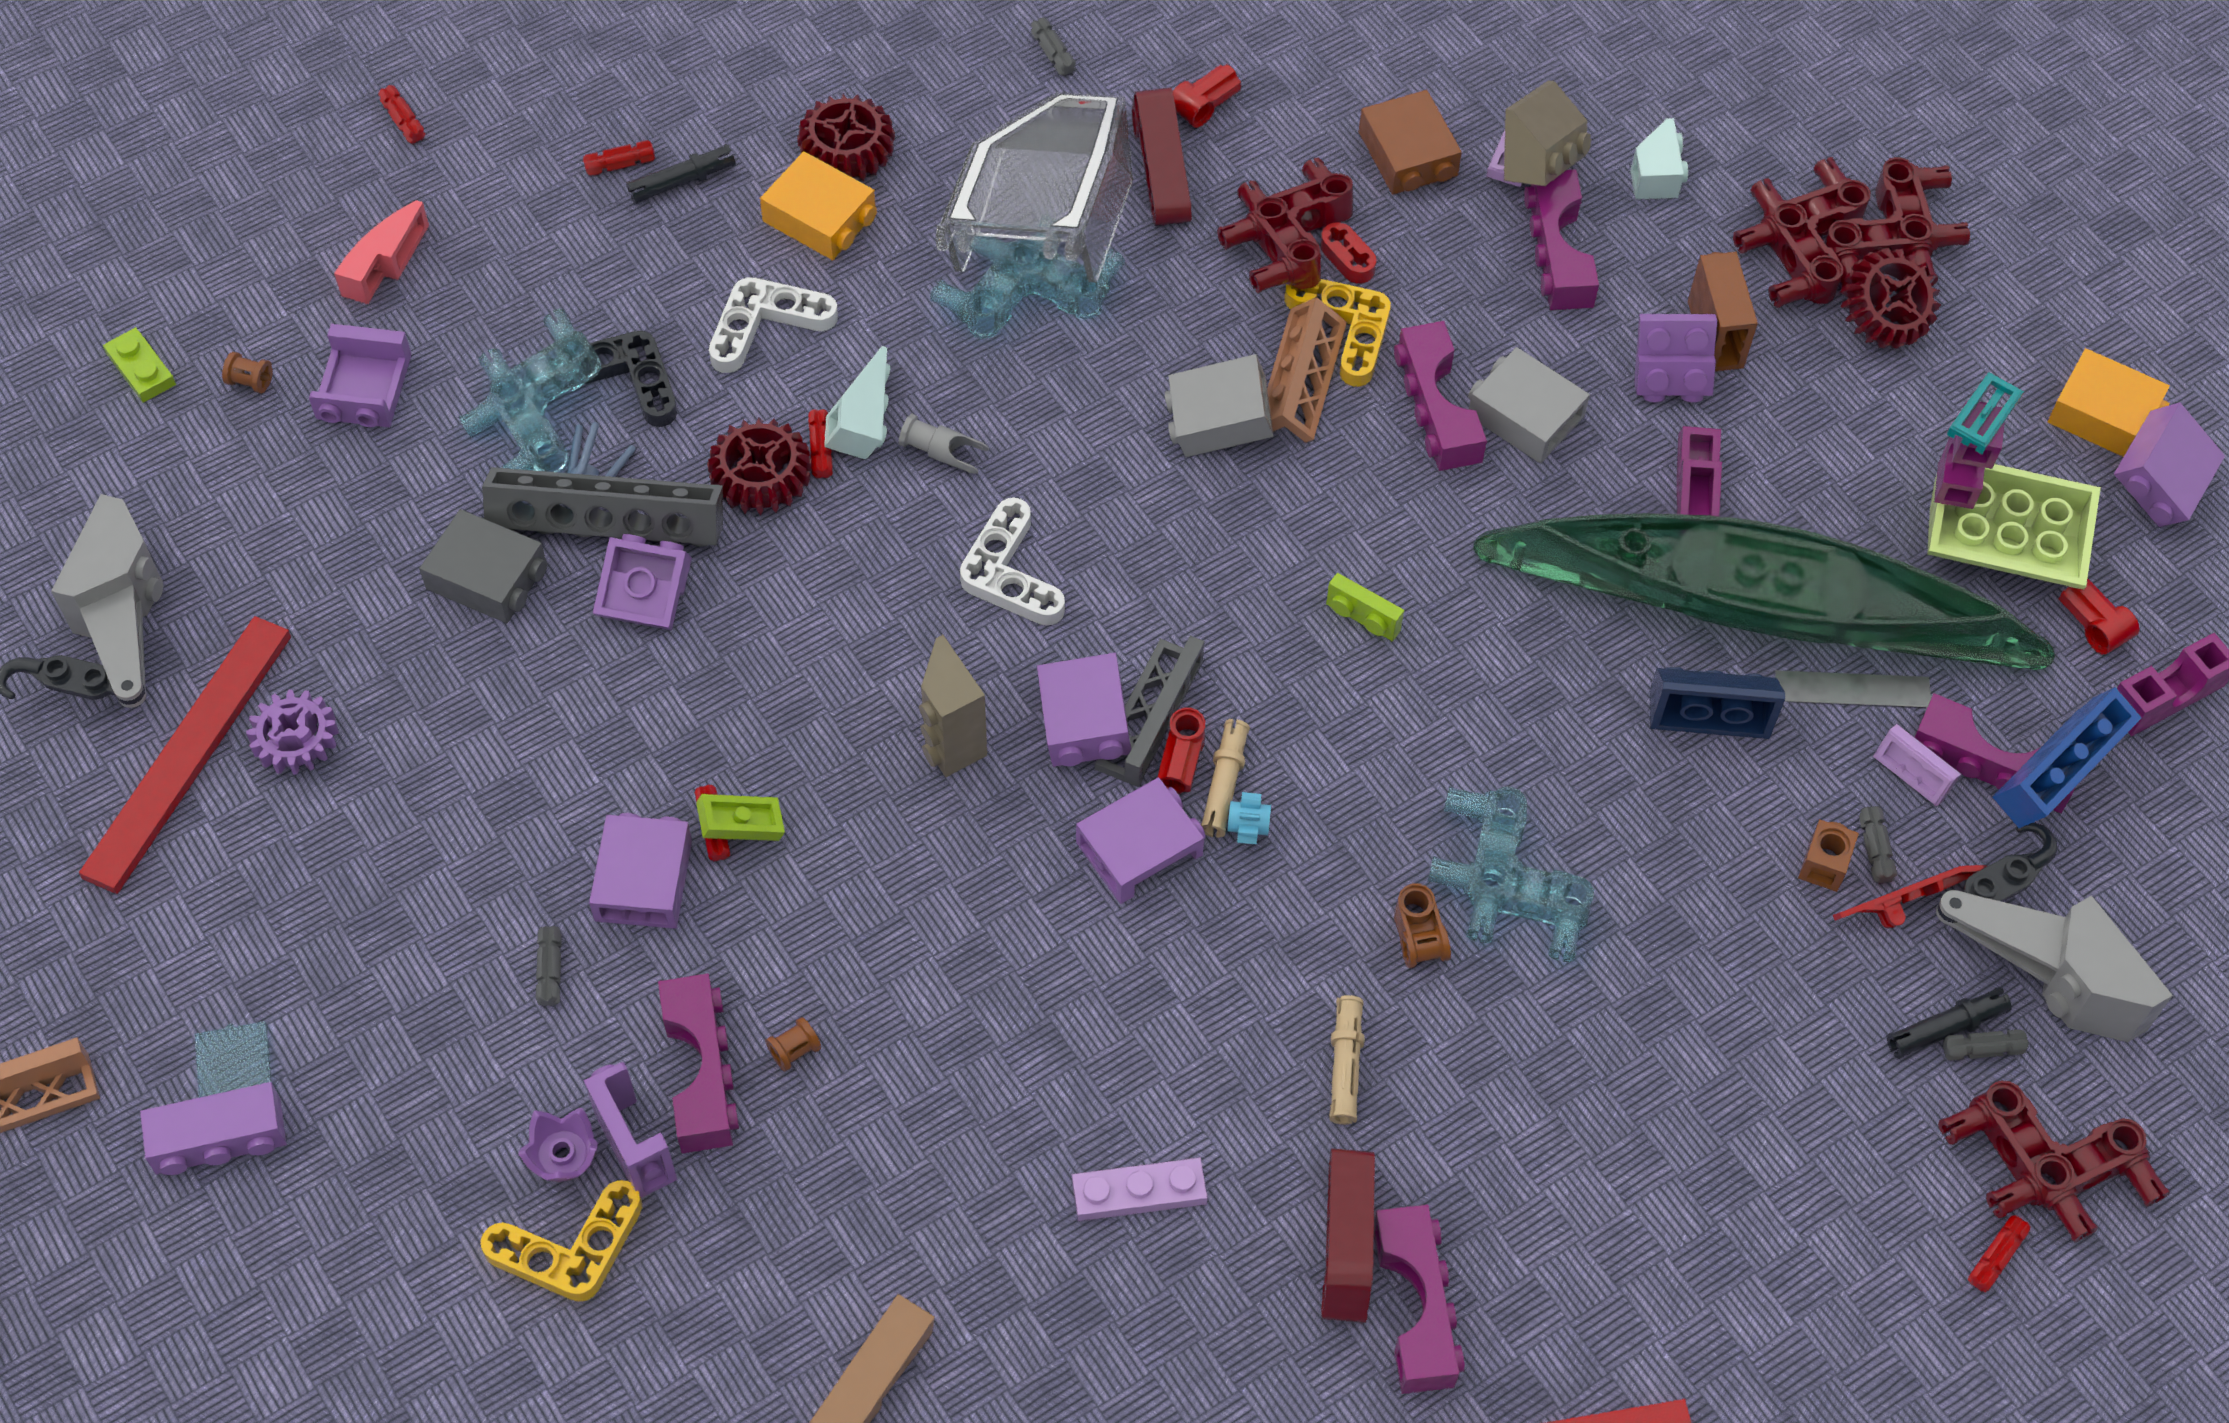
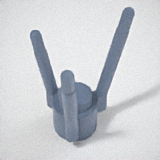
M593 422L579 464L578 458L583 426L581 424L576 425L567 473L599 475V471L594 466L588 464L599 429V423ZM630 445L605 476L615 477L635 452V446Z

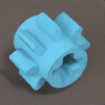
M1242 792L1241 802L1230 801L1228 832L1238 833L1237 843L1256 845L1258 835L1268 836L1271 805L1261 804L1262 794Z

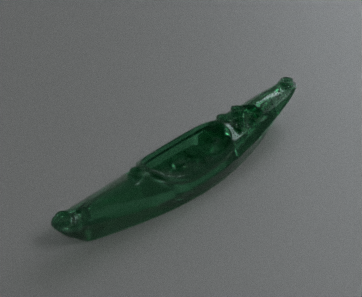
M1599 514L1543 519L1518 526L1488 530L1479 535L1473 544V551L1481 560L1488 563L1680 612L1702 621L1781 638L1814 643H1837L1891 652L2033 670L2047 668L2052 665L2055 658L2054 648L2048 640L2034 632L1998 604L1895 558L1843 540L1803 529L1756 520L1711 515Z

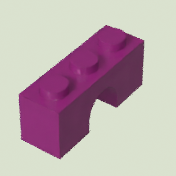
M1979 402L1963 426L1970 429L1987 403ZM1996 406L1977 434L1984 436L2003 407ZM2004 424L1983 454L1976 452L1977 446L1972 443L1968 447L1962 444L1963 438L1957 435L1954 439L1952 437L1949 438L1938 462L1935 503L1970 509L1974 508L1983 489L1985 468H1993L2002 450Z
M2215 633L2184 648L2179 657L2160 673L2150 666L2120 682L2117 690L2142 717L2128 732L2131 737L2225 687L2229 680V649Z

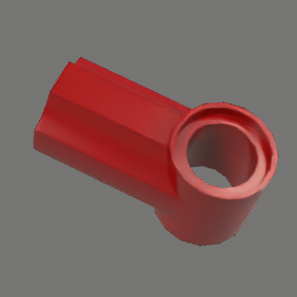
M1228 64L1224 66L1219 65L1193 84L1189 81H1184L1172 91L1176 113L1194 128H1199L1208 122L1217 106L1241 90V81L1238 79L1236 71Z
M2088 578L2084 590L2069 586L2061 593L2058 599L2085 627V637L2088 643L2099 654L2106 655L2139 634L2140 627L2135 615L2124 606L2115 607Z
M1184 707L1172 714L1170 730L1157 776L1167 789L1172 787L1177 794L1191 791L1200 752L1205 745L1206 721L1203 714L1194 708ZM1184 729H1191L1196 733L1191 736H1184L1179 732Z

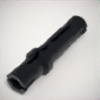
M726 143L701 155L693 153L689 155V159L631 182H626L629 193L643 188V190L635 192L630 196L633 203L638 204L640 201L696 179L699 182L704 181L709 174L736 166L734 155L721 160L718 159L729 155L731 148Z
M2001 987L1994 988V990L1971 1000L1963 998L1956 1001V1005L1946 1011L1887 1034L1888 1046L1891 1052L1898 1049L1897 1052H1894V1056L1897 1059L1904 1058L1908 1054L1945 1039L1948 1035H1955L1964 1030L1973 1032L1980 1028L1979 1025L1981 1023L2011 1012V1001L2007 994L1999 996L2004 994V989Z

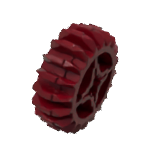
M843 93L841 98L834 100L829 95L827 103L824 104L816 101L814 110L806 109L805 119L800 120L799 135H797L800 154L804 151L850 177L858 176L864 181L867 172L877 175L879 167H886L888 157H891L894 151L895 131L892 128V120L889 115L885 114L882 105L875 106L871 98L862 102L858 94L853 99H847Z
M1889 248L1881 249L1877 253L1870 252L1862 260L1860 259L1855 262L1853 267H1851L1852 271L1846 274L1844 280L1847 285L1842 287L1840 293L1848 299L1842 302L1840 307L1849 309L1850 315L1847 316L1845 322L1854 321L1857 327L1854 334L1866 333L1865 343L1877 341L1878 348H1886L1890 345L1892 349L1911 345L1917 342L1918 338L1925 336L1930 330L1929 326L1938 319L1934 312L1939 310L1941 304L1933 298L1938 296L1941 290L1932 288L1931 283L1936 276H1927L1924 273L1927 264L1921 263L1918 266L1915 264L1916 254L1904 257L1903 249H1896L1891 252ZM1881 316L1889 318L1893 323L1885 320Z
M758 417L756 424L749 425L743 419L741 428L737 429L729 425L728 435L718 434L717 445L711 446L710 458L707 463L708 473H710L711 485L723 486V500L727 499L731 509L741 504V510L745 514L751 508H756L761 516L764 508L771 507L777 513L779 509L778 504L783 503L790 507L793 502L792 496L802 497L803 487L809 485L812 461L809 458V447L806 443H803V438L799 432L792 433V428L788 423L779 427L778 422L773 418L768 424H763L761 418ZM742 457V459L737 462V467L731 470V467L736 462V460ZM789 462L787 468L778 475L777 473L783 469L782 465Z

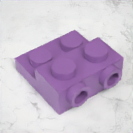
M1639 314L1634 378L1637 395H1643V398L1650 402H1661L1665 400L1666 396H1681V399L1684 401L1699 402L1703 400L1704 396H1713L1716 365L1714 356L1717 329L1716 314Z
M623 534L622 539L610 537L593 614L598 617L672 630L679 596L684 595L692 557L686 551H683V545L669 541H661L660 546L645 544L646 539L636 535Z

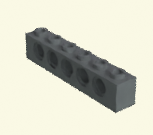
M491 467L482 485L484 519L512 531L518 529L537 531L541 534L568 533L579 537L605 536L622 539L623 534H631L646 540H652L655 543L669 541L690 543L694 546L704 547L717 545L723 528L722 485ZM522 501L528 502L532 506L526 505ZM560 504H564L571 509L564 508ZM598 507L605 508V509H607L609 512L602 511V510L599 509ZM637 510L644 511L648 515H643L639 513ZM675 513L682 514L687 518H681L677 516Z

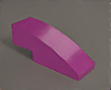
M1683 426L1678 434V535L1718 537L1722 462H1720L1721 429Z

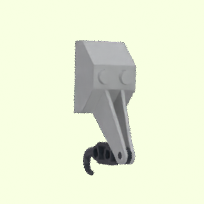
M101 494L51 592L72 633L92 638L102 665L63 655L40 659L18 657L9 660L0 668V694L8 699L15 698V693L8 689L6 682L11 675L22 672L32 675L50 690L90 700H98L108 695H114L122 706L133 708L141 705L146 699L143 617L148 615L153 603L160 599L163 592V580L123 499Z
M2033 822L2021 828L2016 827L2018 833L2028 831L2037 834L2042 839V849L2035 853L2005 856L1971 875L1963 887V892L1950 890L1943 894L1936 907V914L1939 920L2043 981L2042 995L2046 999L2048 1008L2056 1017L2061 1018L2068 1028L2129 1042L2149 1030L2173 996L2092 896L2072 906L2066 917L2004 902L2029 888L2041 869L2055 858L2058 849L2057 840L2052 831L2044 825Z

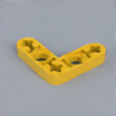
M1321 279L1318 285L1309 289H1298L1286 284L1284 301L1289 309L1317 297L1318 294H1322L1321 301L1342 317L1347 324H1351L1341 358L1340 377L1346 384L1354 387L1364 386L1369 383L1374 374L1389 320L1391 306L1389 298L1378 291ZM1299 291L1306 292L1303 297L1296 296L1299 294ZM1337 296L1344 298L1347 304L1342 307H1334L1327 300ZM1354 302L1359 303L1357 310L1353 309ZM1371 307L1378 308L1376 313L1369 312ZM1361 333H1368L1375 338V341L1370 344H1362L1355 337ZM1356 357H1363L1360 370H1352L1355 366Z
M624 1180L614 1181L607 1185L571 1250L503 1222L493 1224L486 1229L481 1238V1249L487 1261L499 1269L568 1299L578 1302L587 1301L599 1291L641 1213L642 1200L639 1191L635 1192L631 1182ZM624 1195H628L631 1205L629 1207L622 1205L615 1216L617 1224L621 1225L618 1227L610 1221L615 1213L612 1200L614 1198L621 1200ZM597 1231H608L613 1235L611 1245L604 1250H593L589 1246L590 1237ZM505 1237H508L511 1247L521 1252L519 1263H516L518 1258L515 1252L502 1248L499 1253H496L493 1242H502ZM538 1252H547L553 1256L552 1265L543 1272H535L529 1268L530 1259ZM584 1254L591 1260L586 1270L589 1282L588 1284L580 1282L576 1288L572 1282L571 1275L579 1276L583 1272L586 1262L581 1255Z

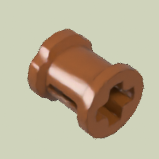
M233 351L227 356L223 365V382L230 386L237 383L253 387V391L262 394L271 383L273 374L272 363L265 359L259 362L242 357V354Z
M803 1017L798 1018L794 1027L778 1037L769 1036L765 1039L766 1046L773 1059L785 1072L791 1069L792 1062L810 1051L816 1053L821 1050V1043L815 1031Z

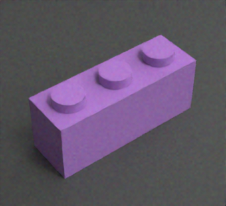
M272 1082L140 1111L145 1159L156 1175L161 1173L164 1175H176L186 1171L188 1167L201 1164L221 1165L230 1161L232 1157L245 1154L265 1155L272 1152L276 1147L287 1145L281 1099Z

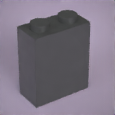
M459 509L419 569L426 590L508 624L514 613L521 611L524 607L528 592L535 581L539 582L545 575L547 561L541 542Z

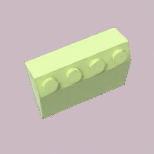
M1994 464L1992 469L1985 468L1983 489L1974 508L1970 509L1935 503L1936 475L1930 505L1927 555L2085 589L2101 487Z

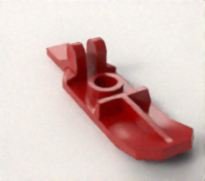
M1970 865L1950 869L1834 914L1833 918L1836 921L1854 913H1877L1881 924L1885 928L1899 926L1906 919L1900 904L1901 901L1903 904L1924 895L1929 896L1967 880L1971 875L1987 866Z

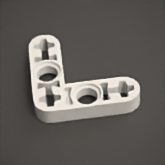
M747 277L739 280L732 289L709 346L711 364L721 373H731L741 368L761 319L815 331L831 329L838 321L835 299L824 293L758 278ZM751 293H755L756 295L750 297L748 308H746L744 297H749ZM782 299H790L796 303L787 310H782L775 306ZM821 309L827 310V311H823V312L821 313V316H820V315H815V313H819V312L821 311ZM738 319L748 323L746 328L739 331L728 327L732 321ZM728 341L731 342L733 353H728L726 357H721L720 355H725L728 350Z
M1007 498L997 506L964 559L960 568L961 586L969 594L1045 626L1054 625L1063 618L1065 613V599L1061 590L1007 566L1031 525V511L1027 502L1019 498ZM1015 513L1020 514V518L1015 517L1009 525V531L1006 530L1007 516L1012 517ZM991 540H1000L1006 544V548L1001 552L993 553L988 551L985 545ZM982 561L985 562L984 577L979 576L976 580L971 579V574L977 575L982 568ZM1008 584H1017L1022 587L1023 592L1019 596L1008 597L1002 593V589ZM1031 592L1034 593V598L1030 597ZM1048 601L1054 602V607L1049 606L1046 610L1041 609V604L1046 605Z

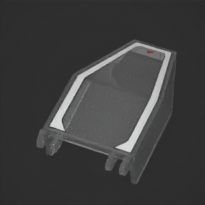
M1057 92L971 144L941 223H937L935 234L937 250H949L955 272L965 271L977 237L989 236L1043 240V255L1047 259H1053L1056 256L1060 242H1066V259L1075 261L1079 254H1081L1088 282L1096 283L1098 281L1133 182L1125 96Z

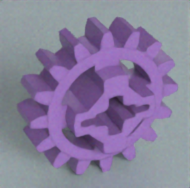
M288 690L286 698L282 700L278 695L273 694L272 705L267 706L263 703L258 705L261 716H250L249 720L253 728L246 730V734L251 743L249 746L253 755L259 757L262 766L265 768L273 764L278 774H281L285 767H290L293 775H296L299 772V766L304 764L311 771L314 769L313 760L318 758L326 761L328 757L324 749L335 748L337 745L333 736L339 734V729L335 722L336 718L332 708L326 707L321 696L312 700L310 692L307 690L301 694L300 698L295 697L293 690Z

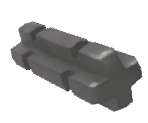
M1041 17L1039 20H1034L1031 23V33L1037 41H1040L1039 45L1051 63L1055 64L1054 67L1061 76L1073 73L1076 70V61L1071 53L1067 52L1068 49L1056 31L1052 29L1053 27L1048 19Z
M1879 806L1865 807L1861 810L1859 819L1861 828L1866 831L1863 833L1869 862L1873 864V867H1871L1873 880L1876 883L1892 882L1897 876L1895 861L1890 859L1893 853L1887 827L1882 825L1885 822L1883 810Z
M543 926L538 930L537 943L539 948L537 949L536 968L538 984L536 985V999L540 1006H555L560 1002V948L562 934L559 927Z
M2021 1029L2007 1030V1034H2003L2002 1031L1971 1033L1966 1038L1962 1034L1948 1035L1943 1041L1945 1057L1950 1061L1962 1060L1964 1056H1968L1970 1059L2003 1056V1052H2007L2008 1055L2024 1054L2029 1046L2027 1034Z

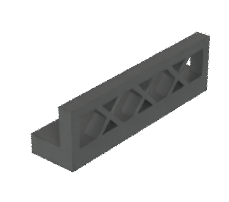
M1190 636L1183 648L1166 640H1159L1125 705L1127 722L1143 716L1146 718L1141 732L1132 737L1130 735L1131 751L1125 761V768L1105 759H1097L1095 770L1134 786H1140L1170 727L1172 714L1180 708L1203 663L1205 641ZM1163 654L1178 659L1173 670L1163 674L1159 665ZM1154 672H1155V673H1156V675H1157V676H1156V677H1153V678H1151V677H1152V675H1153V674H1154ZM1161 685L1162 691L1157 701L1147 705L1143 696L1144 691ZM1139 702L1140 708L1135 709Z

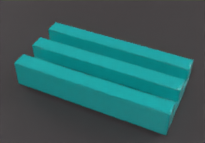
M1988 372L1950 426L1947 435L1953 439L1956 435L1963 438L1962 444L1968 447L1972 443L1977 446L1975 451L1983 454L2021 399L2024 391ZM1991 385L1996 387L1997 390L1970 429L1963 426ZM2005 393L2009 394L2010 398L1984 436L1977 434Z

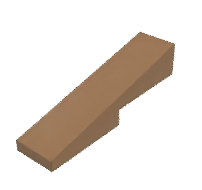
M897 1294L809 1423H870L881 1409L883 1398L932 1335L935 1316Z

